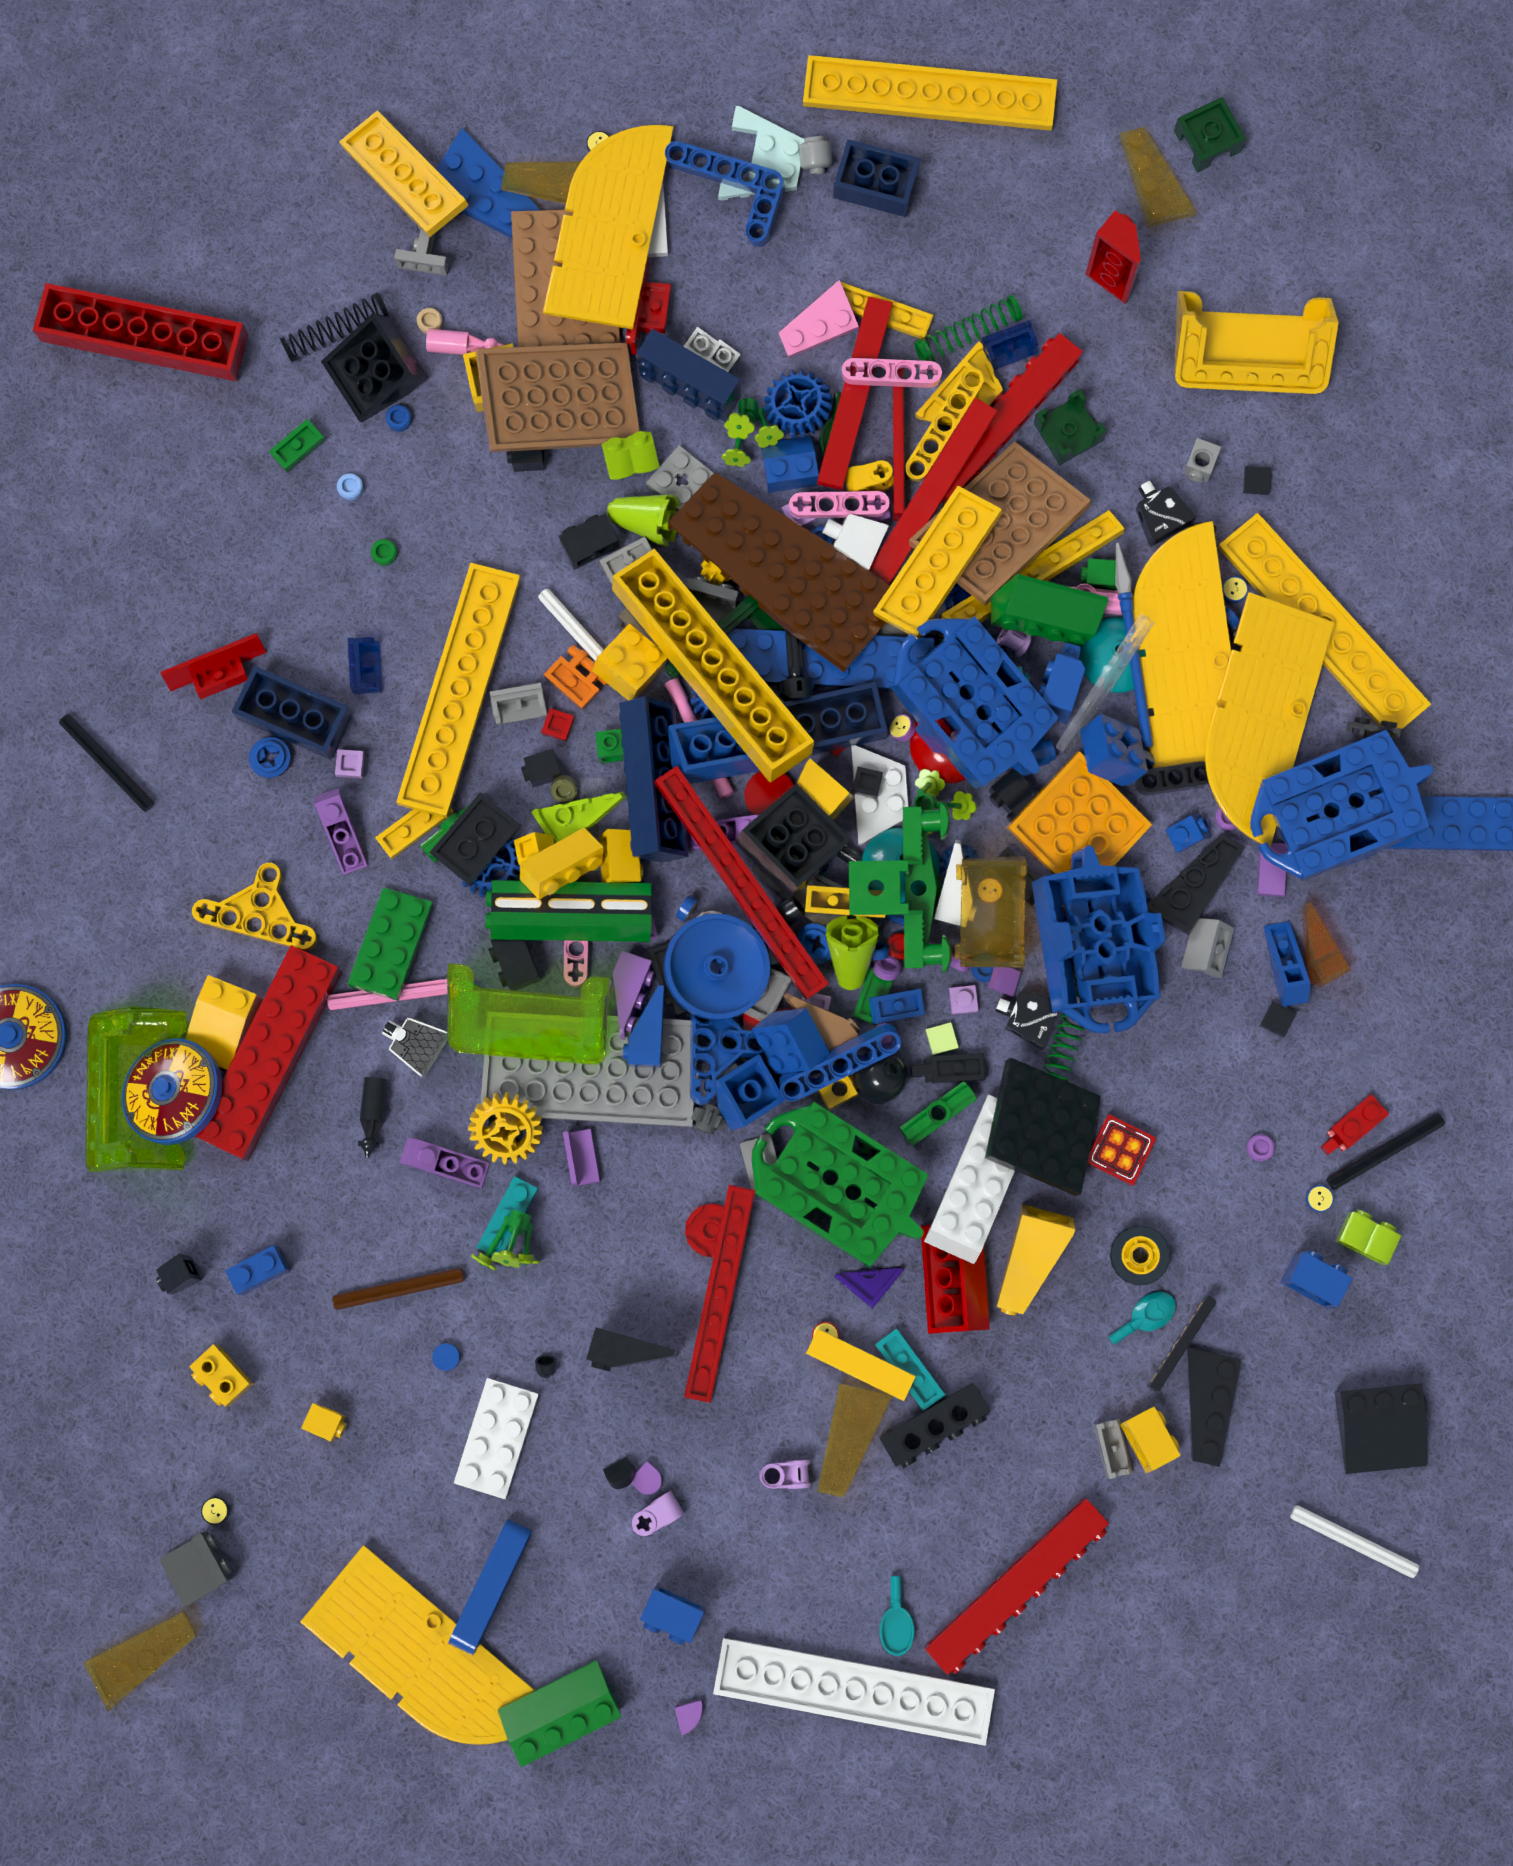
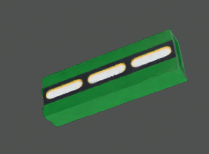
M492 880V891H486V907H491V913H486L485 929H491V939L650 942L651 883L572 882L562 886L555 893L538 899L522 881Z

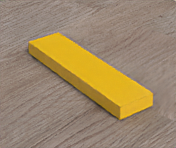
M841 282L855 316L863 317L868 296L893 302L887 327L925 340L933 320V314Z
M819 1328L806 1354L902 1401H905L916 1377Z

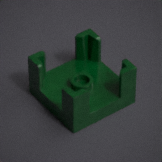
M1223 97L1179 117L1174 129L1178 140L1181 141L1184 135L1194 153L1191 163L1197 173L1207 169L1211 159L1231 150L1230 157L1242 152L1246 141L1243 132Z
M1081 389L1070 394L1067 403L1047 413L1048 409L1045 408L1035 415L1033 424L1059 466L1102 443L1107 432L1101 422H1098L1096 426L1085 408L1086 397Z

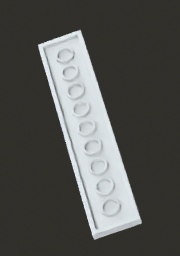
M723 1637L713 1694L986 1746L995 1689Z

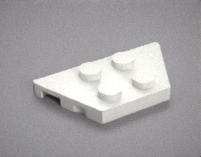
M852 745L853 780H855L857 767L883 772L877 799L855 794L858 845H863L878 833L903 822V807H908L905 765Z

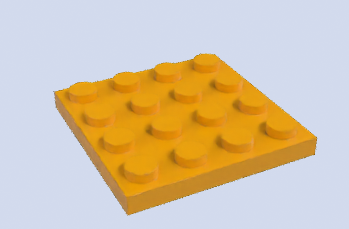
M1078 751L1006 828L1052 874L1071 870L1072 853L1086 846L1094 848L1100 865L1115 866L1152 824L1110 781L1089 773L1085 756Z

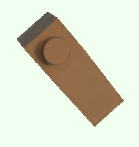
M789 993L783 996L793 1009L807 1008L828 1050L859 1036L857 1032L860 1029L851 1018L846 1020L838 1014Z

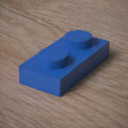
M921 988L869 997L873 1024L925 1015Z

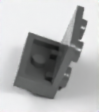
M695 577V580L688 578L686 587L716 623L738 604V591H735V588L730 585L710 584L709 580L701 577Z
M208 1531L195 1535L191 1538V1541L161 1558L162 1567L182 1604L186 1606L233 1580L230 1564L225 1558L222 1559L218 1551V1542L212 1534L209 1535Z

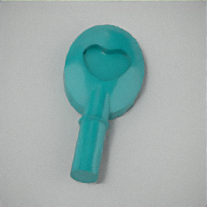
M1154 1292L1146 1295L1134 1306L1131 1316L1132 1320L1126 1322L1124 1326L1109 1335L1108 1339L1115 1345L1137 1329L1153 1331L1163 1327L1171 1320L1175 1313V1300L1165 1292Z
M891 1576V1607L884 1612L879 1625L881 1644L885 1651L893 1656L905 1654L912 1646L914 1640L912 1618L901 1607V1602L903 1601L901 1599V1576Z

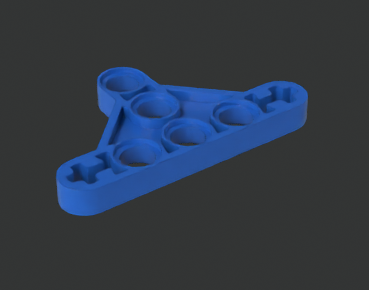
M691 1014L690 1098L698 1105L710 1103L715 1095L716 1079L741 1057L752 1058L758 1054L760 1056L764 1054L763 1049L755 1051L749 1046V1040L757 1039L753 1031L743 1030L732 1018L701 1022L695 1015ZM704 1035L709 1038L710 1045L708 1047H700L696 1043V1038ZM725 1037H731L736 1041L737 1045L733 1049H728L724 1047L722 1040ZM700 1060L708 1062L710 1070L704 1073L698 1071L695 1065L696 1062ZM701 1080H705L704 1090L708 1092L705 1097H701V1093L696 1092L700 1088Z

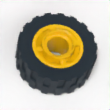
M1132 1226L1118 1234L1112 1243L1110 1251L1111 1265L1115 1273L1125 1282L1133 1285L1151 1284L1159 1280L1167 1271V1267L1170 1264V1248H1168L1167 1241L1162 1237V1234L1153 1228ZM1136 1248H1143L1147 1252V1259L1144 1263L1134 1261L1133 1251Z

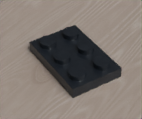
M480 792L429 853L471 887L519 831L521 825Z

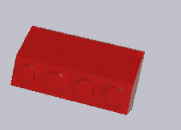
M1115 210L1095 235L1085 275L1126 304L1131 294L1141 257L1136 225L1128 215L1120 214Z
M931 1225L920 1226L923 1229L921 1242L928 1334L990 1330L984 1246L975 1264H972L924 1242Z

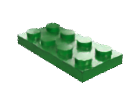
M383 888L349 977L348 986L399 1001L434 906L433 902Z

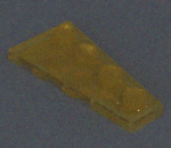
M1145 127L1120 133L1119 138L1146 228L1195 216V209Z
M581 161L506 162L501 190L566 204L571 180Z
M839 1384L817 1492L844 1498L892 1395Z

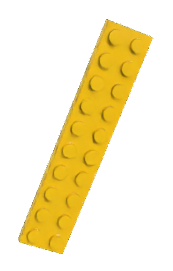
M808 55L803 106L1052 131L1057 79Z
M1258 513L1218 545L1217 548L1262 597L1334 622L1323 665L1377 725L1381 726V721L1396 722L1397 728L1403 729L1431 705L1415 685ZM1389 733L1390 737L1393 738L1395 733Z
M470 563L398 794L397 805L448 818L521 580L520 575Z

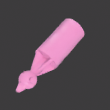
M428 329L426 337V350L433 353L463 355L475 352L478 349L503 346L494 338H488L483 341L470 335L469 332Z

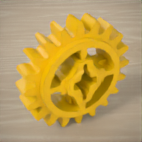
M505 1092L503 1099H500L497 1093H494L492 1101L484 1097L483 1105L477 1103L475 1112H472L470 1116L472 1122L468 1126V1130L472 1131L469 1139L472 1141L478 1140L475 1144V1150L484 1148L482 1156L486 1157L491 1153L493 1155L492 1162H495L498 1157H502L503 1164H506L508 1157H511L512 1161L517 1163L519 1155L526 1160L528 1151L534 1153L536 1144H540L541 1141L540 1134H542L543 1126L539 1124L542 1117L534 1116L537 1108L531 1107L528 1109V1099L520 1103L519 1094H516L512 1100L509 1098L508 1092ZM495 1114L496 1120L491 1123V1126L485 1127L487 1118ZM526 1129V1136L516 1142L515 1137L520 1135L521 1130Z

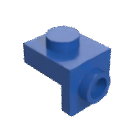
M1200 814L1191 815L1165 830L1177 853L1212 837L1209 832L1211 827L1208 821Z

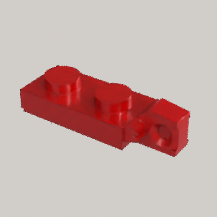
M1372 1094L1369 1095L1330 1128L1331 1130L1327 1132L1330 1139L1320 1148L1326 1155L1331 1154L1338 1147L1343 1152L1385 1119L1389 1113Z

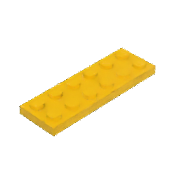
M378 110L339 141L342 148L429 237L469 206L464 197Z
M957 486L873 611L874 616L919 639L921 634L917 628L926 621L932 620L1002 515V509Z

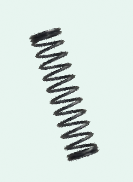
M378 292L372 294L371 300L376 314L379 313L377 311L374 298L377 301L382 314L385 316H389L387 308L380 294ZM363 298L362 305L366 317L356 303H353V309L357 321L348 308L344 307L343 310L348 326L341 315L335 311L334 315L339 331L330 317H325L330 335L322 323L317 320L316 325L321 340L314 329L308 324L307 330L312 345L301 329H298V335L303 349L291 333L288 336L293 352L284 336L280 337V341L290 361L293 363V361H298V356L292 339L302 354L307 356L302 336L310 348L316 352L311 331L321 346L325 348V342L319 325L329 340L334 343L335 340L329 322L339 337L343 339L344 335L338 317L351 334L353 331L347 312L358 327L361 323L356 308L364 320L369 317L365 303L372 313H375L367 300Z

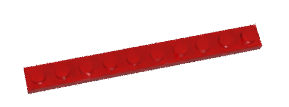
M678 766L656 779L654 783L805 1000L826 987L829 983Z

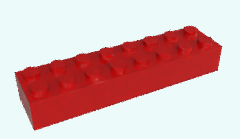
M45 283L33 327L34 333L41 342L231 381H237L249 335L243 323L49 283Z
M290 945L222 1080V1095L218 1109L209 1124L195 1137L245 1161H249L327 1005V998L333 993L343 972L339 967Z

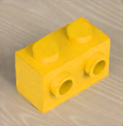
M607 829L599 836V843L603 846V864H601L602 883H639L641 881L643 866L640 864L639 858L632 856L630 830Z
M213 1344L189 1366L194 1372L191 1374L193 1379L200 1386L205 1384L210 1389L211 1393L209 1396L218 1406L223 1404L225 1407H230L254 1385L218 1344Z
M1155 1406L1120 1424L1145 1473L1154 1471L1181 1456L1178 1451L1180 1447L1173 1435H1169L1165 1427L1166 1420L1163 1414L1156 1410Z

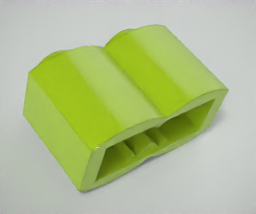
M638 431L627 438L614 437L601 444L609 477L612 480L626 478L634 473L650 472L660 467L651 432Z
M1357 1210L1356 1213L1348 1212L1335 1242L1381 1265H1388L1401 1238V1235L1396 1233L1397 1228L1386 1222H1382L1381 1225L1371 1220L1373 1216L1362 1210Z

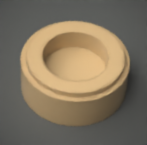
M425 308L417 316V325L421 332L427 334L428 329L440 330L443 320L441 314L436 309Z

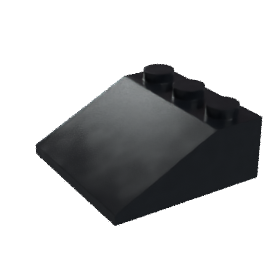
M372 313L321 361L361 423L410 394L428 378L390 317Z
M796 783L742 829L735 843L791 899L825 868L852 839Z
M595 1327L586 1360L592 1361L591 1367L611 1371V1367L620 1368L677 1357L678 1351Z
M1422 1383L1334 1392L1345 1474L1427 1466L1426 1409Z

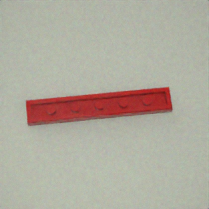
M903 368L897 371V375L901 379H903ZM892 386L893 521H899L904 513L903 387Z

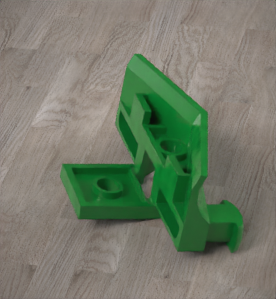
M942 800L940 801V810H923L922 807H903V860L849 861V915H904L905 968H925V965H942V973L945 974L950 969L952 962V948L946 935L942 934V944H929L931 924L942 886L931 856L927 832L941 831V840L945 839L948 835L950 812L948 806ZM901 873L905 875L904 903H901ZM874 880H879L884 885L882 894L878 896L872 895L869 891V885ZM917 880L923 881L927 887L926 892L920 896L915 895L911 889L912 884Z

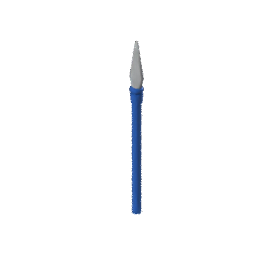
M1116 543L1115 585L1119 592L1118 600H1120V608L1123 613L1143 748L1153 747L1133 615L1131 578L1120 545Z

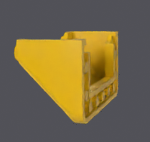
M1178 291L1174 370L1177 383L1181 387L1306 394L1323 392L1329 384L1339 323L1331 298L1318 297L1309 300L1305 304L1303 316L1204 312L1202 311V299L1197 293Z

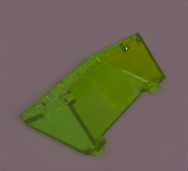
M448 963V1043L453 1050L460 1053L588 1065L599 1064L607 1055L614 987L610 978L590 977L583 983L580 997L480 988L474 985V974L468 966Z
M128 1006L95 1013L90 1017L87 1033L85 1163L89 1172L184 1170L186 1155L180 1145L154 1143L141 1137L130 1127L122 1107V1089L129 1069L146 1049L158 1042L182 1037L187 1030L186 1011Z

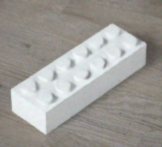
M991 1095L987 1096L924 1241L972 1264H975L982 1251L1015 1172L1012 1169L985 1159L997 1098Z

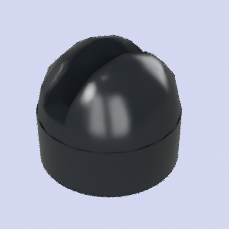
M552 1355L537 1357L535 1360L537 1374L543 1378H549L550 1375L553 1376L557 1369V1359Z

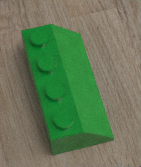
M1017 574L993 594L991 598V624L1000 626L1005 630H1016L1024 632L1029 636L1036 635L1047 638L1049 641L1071 643L1081 647L1095 636L1106 609L1108 597Z
M597 1659L498 1708L508 1742L520 1767L621 1718L619 1703Z

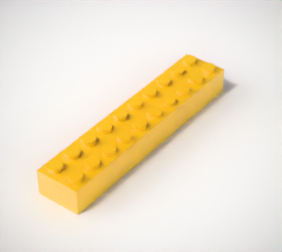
M655 549L612 576V591L770 783L812 754L814 740Z

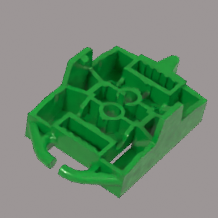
M813 1102L811 1105L782 1113L774 1117L765 1126L764 1130L771 1135L779 1127L785 1125L791 1126L794 1130V1135L775 1164L770 1165L764 1161L763 1151L767 1143L760 1138L756 1140L752 1149L751 1159L756 1196L795 1220L809 1232L823 1241L831 1243L868 1268L874 1264L897 1234L919 1240L923 1236V1229L910 1217V1214L927 1180L928 1174L817 1103ZM854 1140L863 1145L861 1151L868 1154L871 1150L876 1155L869 1161H866L853 1153ZM809 1161L818 1166L820 1169L816 1172L815 1170L808 1167L810 1165ZM825 1172H835L838 1176L837 1183L834 1185L825 1184L822 1179ZM849 1186H856L860 1189L861 1196L858 1199L850 1200L847 1198L845 1191ZM868 1198L872 1202L876 1203L877 1206L872 1208L871 1206L865 1203V1199ZM815 1209H818L832 1218L829 1234L822 1230L819 1224L816 1222L813 1224L805 1219V1217Z

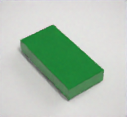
M870 967L853 1018L873 1024L869 997L889 994L893 980L880 979L875 975L873 968Z

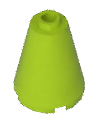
M671 494L619 497L609 503L607 516L610 517L611 523L661 546L668 547L670 546L668 541L674 542L677 536V532L674 529H668V523L677 513V507H681L679 497Z
M847 915L840 916L827 924L825 936L838 984L846 990H855L864 983L879 938L878 927L871 919L863 916H856V919H847Z

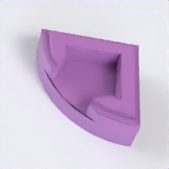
M702 1699L675 1707L681 1735L687 1734L698 1724L702 1714Z

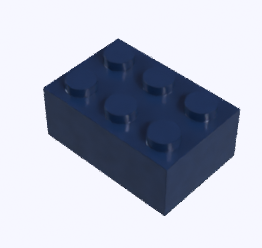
M847 139L834 182L833 198L906 217L918 178L921 158Z

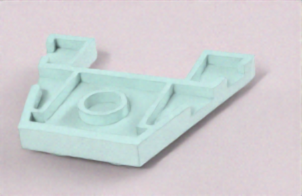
M736 106L732 131L757 135L752 163L778 171L785 182V192L797 190L801 170L799 146L804 142V139L740 106ZM750 172V173H749V178H748V179H743V181H745V182H751V181H753L756 174L753 173V172ZM777 179L770 180L767 183V188L776 189L780 181ZM721 183L718 200H728V198L739 196L740 198L750 197V195L755 193Z

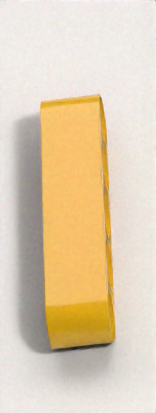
M975 367L968 368L961 374L907 461L906 474L911 481H924L971 403L981 392L984 385V376L979 369ZM970 375H975L979 378L980 382L975 387H969L966 385L965 379ZM962 397L966 401V405L962 409H955L951 405L954 398ZM942 419L950 420L952 423L951 429L944 432L941 431L937 426L939 421ZM929 441H934L939 446L938 450L933 454H929L924 450V445ZM915 463H921L925 470L923 474L915 476L910 472L911 466Z

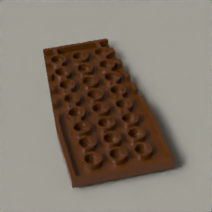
M713 473L669 520L668 529H674L683 537L685 544L689 547L693 545L702 553V558L707 563L711 561L721 570V575L727 580L731 578L740 586L739 590L747 597L751 595L758 601V606L779 625L844 673L887 625V622L874 616L873 611L890 586L843 553L835 550L833 545L717 473Z

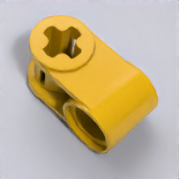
M880 460L848 468L845 478L847 492H884L889 490L893 485L891 465L887 461ZM878 474H883L884 478H880Z

